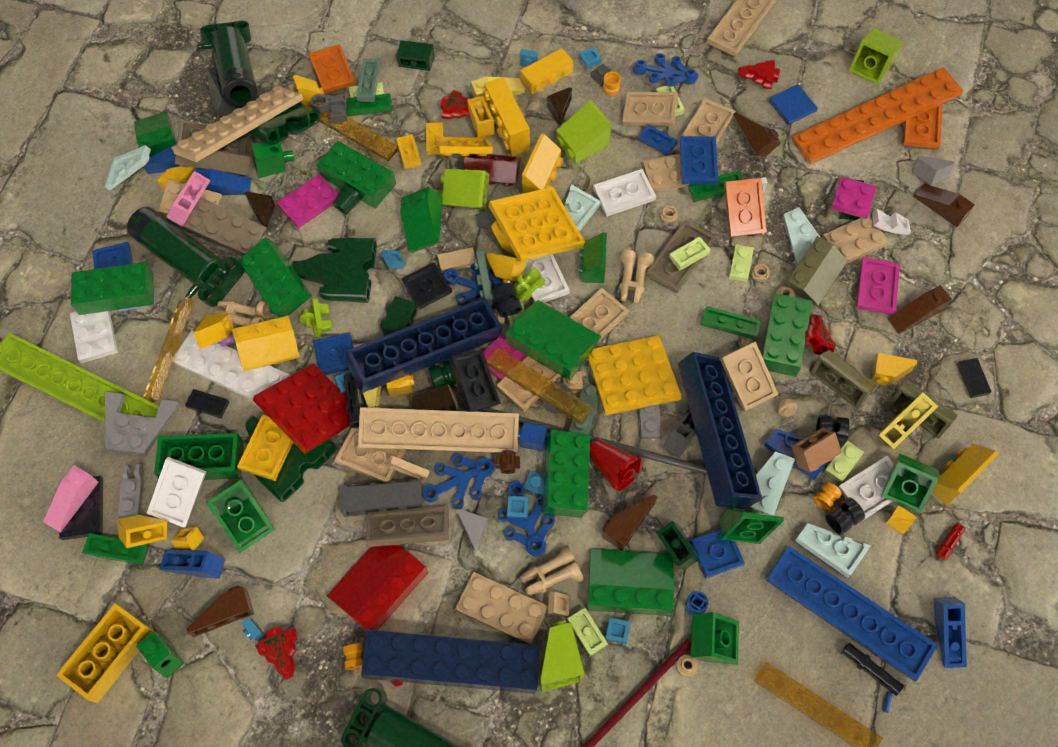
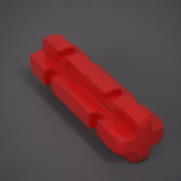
M960 523L953 525L950 533H948L936 552L938 557L943 560L948 558L951 550H953L960 536L964 533L965 527Z

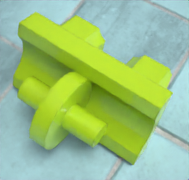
M534 266L525 275L517 277L518 281L514 284L518 293L516 298H519L521 303L524 300L527 301L532 297V293L537 288H542L545 285L546 280Z
M312 299L310 312L309 309H305L304 314L299 317L300 322L306 324L307 328L313 326L314 337H320L321 332H329L332 328L330 319H321V316H328L329 314L328 304L318 303V299Z

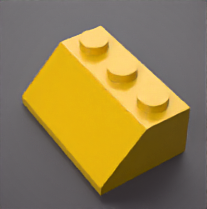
M541 133L522 173L523 194L550 188L551 182H554L556 179L557 168L562 166L561 149L545 134Z
M289 316L232 329L243 372L300 358Z
M972 444L968 449L963 447L956 454L958 459L955 462L951 459L943 467L946 471L942 475L939 473V479L932 493L946 506L949 505L990 464L999 452Z

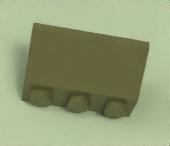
M817 236L787 280L786 287L791 288L795 294L806 300H811L813 304L819 306L848 260L833 244Z
M829 350L818 357L811 372L814 377L857 409L876 387L870 378L864 377L855 367L848 365L841 360L839 355Z
M906 380L889 405L901 412L922 392L926 394L938 407L919 426L939 439L954 422L957 414L950 407L938 402L934 396L925 393L916 384Z

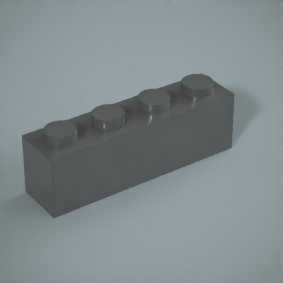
M415 479L402 483L396 481H388L386 484L367 483L366 486L350 484L340 488V511L344 517L368 515V512L424 508L423 486L421 481Z

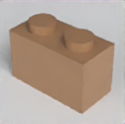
M823 427L791 446L797 466L808 472L816 471L820 466L832 461L837 455L842 453L836 433Z

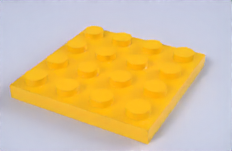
M553 187L489 202L488 206L520 263L584 246L585 240Z
M660 335L593 348L587 357L605 416L681 400V393Z

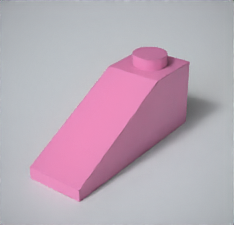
M194 171L166 218L183 227L210 180Z
M73 465L60 482L43 522L61 533L98 484V481L87 472Z

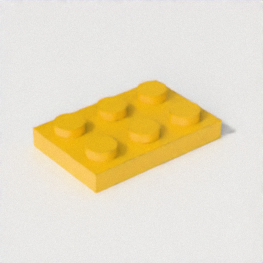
M435 136V144L442 155L451 156L453 153H459L462 156H469L470 154L487 156V154H492L493 147L486 137Z
M262 414L237 468L241 471L276 481L293 441L268 416Z

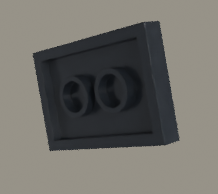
M482 350L453 355L448 358L466 412H474L501 404Z
M93 476L98 481V484L62 532H59V539L63 541L88 537L89 533L103 534V477Z

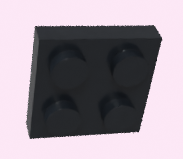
M434 262L402 278L405 287L420 310L452 293L451 287Z

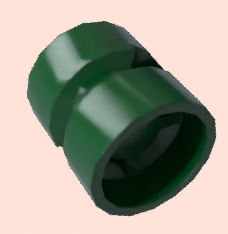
M449 362L444 363L443 367L436 365L429 368L435 388L445 384L457 385Z

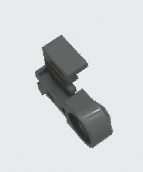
M344 92L337 96L318 94L311 98V108L317 109L319 113L332 111L330 113L332 123L347 121L345 111L347 103ZM317 102H323V103H324V104H322V105H315V103H317Z

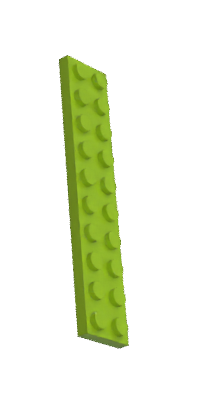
M8 333L0 344L1 372L104 424L106 392L119 393L125 396L120 413L156 418L159 409L158 405L14 334Z

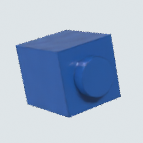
M524 422L523 429L519 428L518 431L520 447L544 451L547 426Z

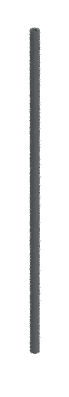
M492 408L488 411L491 413H506ZM519 416L518 424L524 425V422L547 426V432L551 430L569 432V429ZM590 435V443L602 440L639 457L708 475L706 467L703 465Z

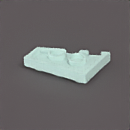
M142 146L115 157L104 187L112 190L146 165L150 159L151 149L147 146Z
M571 184L565 208L580 232L600 207L601 201Z
M800 207L783 215L786 233L791 243V251L795 258V266L799 264L815 238L819 236Z
M776 451L756 475L762 500L750 507L770 515L775 514L794 463V458Z
M807 523L795 540L846 578L851 576L871 546L865 543L859 544L848 537L842 538L834 535L831 531Z

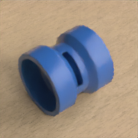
M700 591L691 593L685 604L687 613L691 616L693 614L705 613L709 604L707 596Z

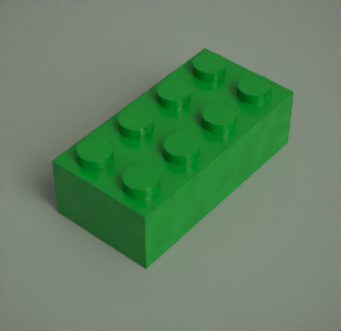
M337 141L316 164L319 174L326 181L340 189L343 185L351 187L360 194L362 202L374 209L377 208L396 185L393 171L340 141Z
M267 237L262 239L238 260L272 312L277 316H289L312 297L278 245Z
M147 262L72 272L71 306L79 315L154 305V273Z
M778 293L774 294L761 352L768 371L797 377L803 359L806 341L805 331L808 330L812 307L811 300Z
M551 430L547 435L543 514L582 518L588 511L589 434Z
M238 433L158 436L154 474L158 478L160 477L166 458L170 457L207 471L204 480L241 479V470L237 466L243 455L244 441Z

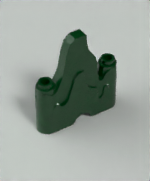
M297 103L247 133L270 145H274L287 139L290 132L304 131L316 125L320 120V113L317 109Z
M332 238L328 240L327 247L333 253H322L307 260L293 261L292 267L301 279L325 285L320 287V298L341 302H369L372 282L367 271L375 265L376 238Z
M254 416L246 423V430L250 437H252L259 422ZM329 439L304 454L293 442L276 481L257 475L254 476L280 502H284L304 484L303 474L308 469H319L335 453L337 445Z

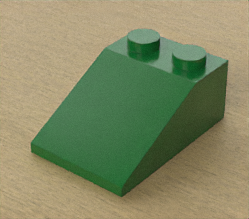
M167 111L134 121L139 148L142 146L150 148L149 157L177 143Z
M426 187L401 198L400 214L408 249L411 253L438 244L440 240L443 197L431 187Z
M243 478L206 501V504L240 553L275 530Z
M737 508L726 509L720 516L721 540L761 544L784 521V517L758 513L756 510L740 511Z

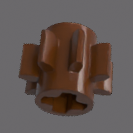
M511 450L502 451L501 456H496L497 468H500V472L503 474L515 473V468L520 469V456H516V452Z

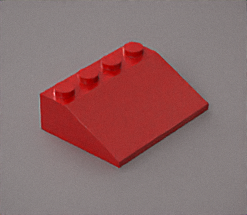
M399 545L371 547L332 589L327 597L366 632L367 630L378 631L425 578L428 571L425 565Z

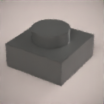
M602 64L591 72V78L603 86L604 75L611 72V70Z

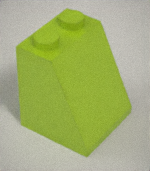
M873 28L861 41L848 71L879 85L897 58L905 41Z
M590 100L556 130V143L560 148L564 149L566 156L577 164L610 145L611 122Z
M445 169V173L441 175V184H443V191H440V195L443 197L442 205L486 210L490 174L481 170Z
M560 621L554 623V627H550L541 675L542 692L584 681L585 673L571 622Z

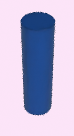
M891 692L886 694L883 708L885 713L889 712L893 694Z

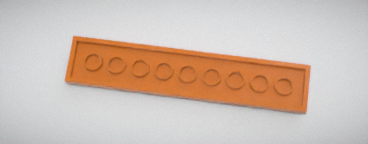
M942 67L792 136V141L811 165L962 95L963 89Z

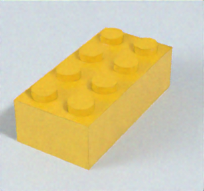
M502 77L485 83L483 95L494 119V125L496 124L497 134L499 138L502 137L504 140L503 146L505 150L509 151L511 156L529 151L530 128L505 78Z
M114 603L56 676L84 698L98 704L138 654L137 644L151 634L153 630L124 608Z

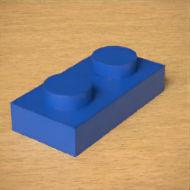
M647 125L639 135V141L667 156L677 145L678 141L650 125Z

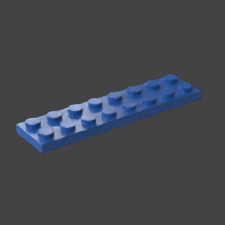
M788 546L766 580L914 682L918 680L938 644L790 546Z

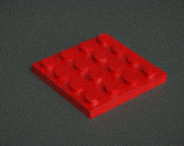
M314 363L253 397V401L304 454L350 427L349 414L346 412V395L341 393L340 389Z

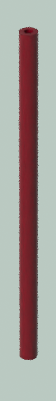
M686 639L582 747H595L678 659L684 655L691 647V641Z

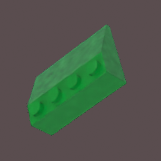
M539 300L523 312L506 332V342L508 345L569 381L572 380L601 339L599 334Z
M591 549L588 611L672 616L674 611V569L672 556L667 553Z

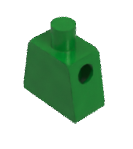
M268 143L252 144L258 178L284 172L285 162L295 161L293 150L283 152L281 143L274 145Z
M153 631L136 646L151 667L166 678L184 665V662L161 633ZM166 660H170V661L168 662V664H166L165 666H163V663H164Z

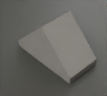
M918 156L913 173L928 184L934 185L949 178L954 161Z
M460 509L457 511L458 517L474 551L477 552L480 550L489 526L488 518Z

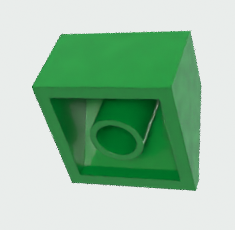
M605 232L586 240L584 249L580 248V259L583 260V264H579V275H583L582 282L604 283L607 233Z
M899 453L889 473L882 497L921 513L939 479V470Z
M714 612L693 614L691 658L704 662L737 665L739 621Z

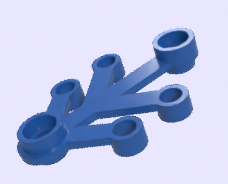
M662 53L655 55V62L662 67L647 65L644 60H637L633 67V72L637 75H644L646 71H651L652 73L649 74V82L658 83L660 80L666 79L665 84L667 86H674L680 82L694 84L698 79V73L693 69H687L681 63L682 59L680 57H672L670 65L665 61V55Z
M472 264L470 267L471 274L477 279L476 275L479 274V270L474 271L475 266ZM456 269L445 271L444 278L449 285L457 283L474 289L467 293L458 294L456 297L458 305L464 306L468 300L480 296L479 290H482V285L478 286L477 282L460 277ZM489 269V280L493 281L495 288L501 286L500 279L496 276H490L494 272L492 269Z
M455 454L452 457L453 465L455 467L464 465L473 468L467 472L445 466L443 463H437L434 467L436 475H448L455 478L437 487L434 485L425 486L422 492L424 499L427 502H435L440 494L459 485L456 496L452 499V505L457 510L462 509L469 481L476 476L475 486L470 490V497L475 501L481 499V489L485 477L492 475L494 472V463L491 459L481 458L475 461L465 458L461 454ZM457 458L462 459L460 463L455 462ZM482 466L488 467L486 471L481 470ZM439 467L444 468L442 472L437 471ZM478 491L479 495L473 496L472 493ZM429 493H435L434 497H428ZM457 500L462 501L460 505L454 504Z
M514 481L509 485L510 496L523 497L525 493L523 483ZM519 489L520 493L515 494L513 493V490ZM543 496L537 498L536 506L531 516L528 512V519L509 517L503 519L500 515L502 513L507 514V509H501L498 512L500 522H509L527 531L528 537L516 533L514 528L509 527L505 529L504 537L508 541L515 540L525 545L527 552L532 556H540L545 552L546 542L544 538L549 528H552L555 524V519L552 515H545L543 517V525L536 535L534 527L542 513V506L538 503L543 500ZM551 519L552 523L546 524L545 520ZM509 531L514 533L512 537H508L506 534ZM533 544H539V549H533Z

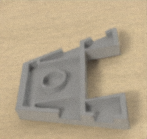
M106 392L105 448L108 451L146 456L157 441L158 436H160L161 430L165 425L169 424L171 416L175 410L178 411L181 405L177 401L161 399L156 418L120 413L125 396L119 393Z

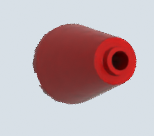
M602 440L590 443L589 457L613 489L623 491L635 480L633 475L635 472L639 474L643 465L639 457Z

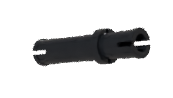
M347 373L344 375L349 426L351 428H359L360 407L362 408L359 403L357 383L352 373Z
M849 642L841 653L852 660L859 670L862 669L895 696L904 688V684L896 680L871 660V656L858 650L852 643Z

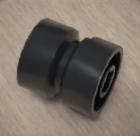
M514 283L503 284L491 291L494 302L498 303L496 307L500 317L512 316L522 311L523 307L520 299L516 298L518 293Z
M818 416L816 431L822 427L831 431L835 428L838 442H847L850 427L848 418L836 417L832 419L831 416Z
M847 497L838 504V507H833L826 512L825 519L833 531L843 535L852 528V525H857L864 520L865 513L857 501Z

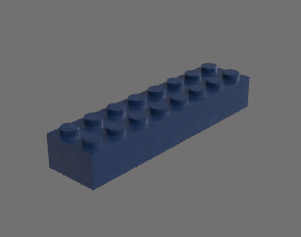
M482 298L346 350L345 362L359 389L364 393L447 360L453 355L462 354L492 342L500 336L502 326L486 298Z
M692 352L681 360L678 366L715 504L721 507L747 509L762 500V495L726 372L720 357Z
M367 630L361 677L362 679L535 694L538 686L540 645Z

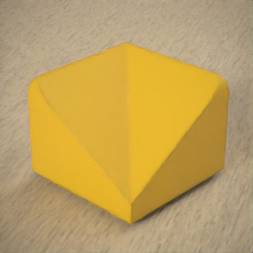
M897 506L886 524L904 534L917 517L901 506Z
M198 527L182 528L171 542L176 550L194 551L203 541L204 536Z

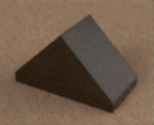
M570 87L547 96L548 109L559 125L562 124L572 101V88Z
M249 191L245 192L246 198L263 226L267 227L275 208L272 196Z

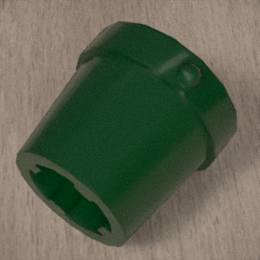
M343 185L333 205L337 210L348 215L359 204L362 197L351 187Z

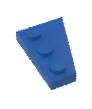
M776 429L764 446L772 452L776 451L795 459L791 446L803 439H800L797 435ZM794 460L793 466L815 480L828 462L812 472L799 468L796 460Z

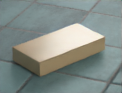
M473 247L438 255L441 273H445L448 269L459 270L471 267L474 264V259H476Z
M395 456L388 459L386 465L388 468L421 481L426 479L430 472Z

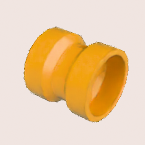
M611 71L604 75L603 91L609 96H614L620 91L621 78L617 72Z
M825 482L821 487V492H817L813 500L822 509L830 510L834 505L833 502L840 498L842 492L834 484Z
M351 644L343 647V654L346 656L345 670L362 669L364 644Z

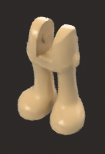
M622 250L620 252V260L624 265L622 283L619 285L620 298L622 302H626L628 289L635 290L633 303L638 304L644 292L645 272L653 264L654 256L644 252L638 255L635 282H633L631 279L636 253L632 250Z
M234 300L218 301L217 307L225 312H214V314L228 313L233 324L246 326L268 320L270 307L264 300L259 301L256 307L242 305ZM237 313L253 316L254 318L237 316Z
M568 545L564 546L560 554L550 561L537 567L533 566L520 576L522 583L536 578L538 582L525 589L528 595L544 593L551 586L571 578L577 583L584 581L583 575ZM565 564H570L564 569L548 577L544 576V574L550 572L553 569H556Z

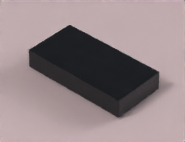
M978 358L957 363L971 398L991 394L992 391Z
M193 389L185 406L188 409L222 419L229 405V400Z

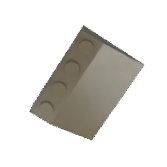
M180 120L177 144L179 141L191 137L193 133L205 129L207 125ZM248 133L242 135L197 163L176 155L175 164L183 167L191 166L198 167L199 169H213L236 175H248L251 135Z

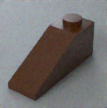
M736 112L733 114L756 154L766 157L781 144L778 139L779 135L774 129H770L745 115Z
M924 184L913 195L914 198L955 227H958L969 216L975 204L958 193Z
M939 285L889 317L888 321L898 334H901L944 311L952 299L943 287Z
M652 495L616 514L611 521L607 520L602 527V538L623 551L655 505L657 496Z
M235 586L228 589V592L223 593L187 628V633L196 637L254 615L248 591L243 586Z

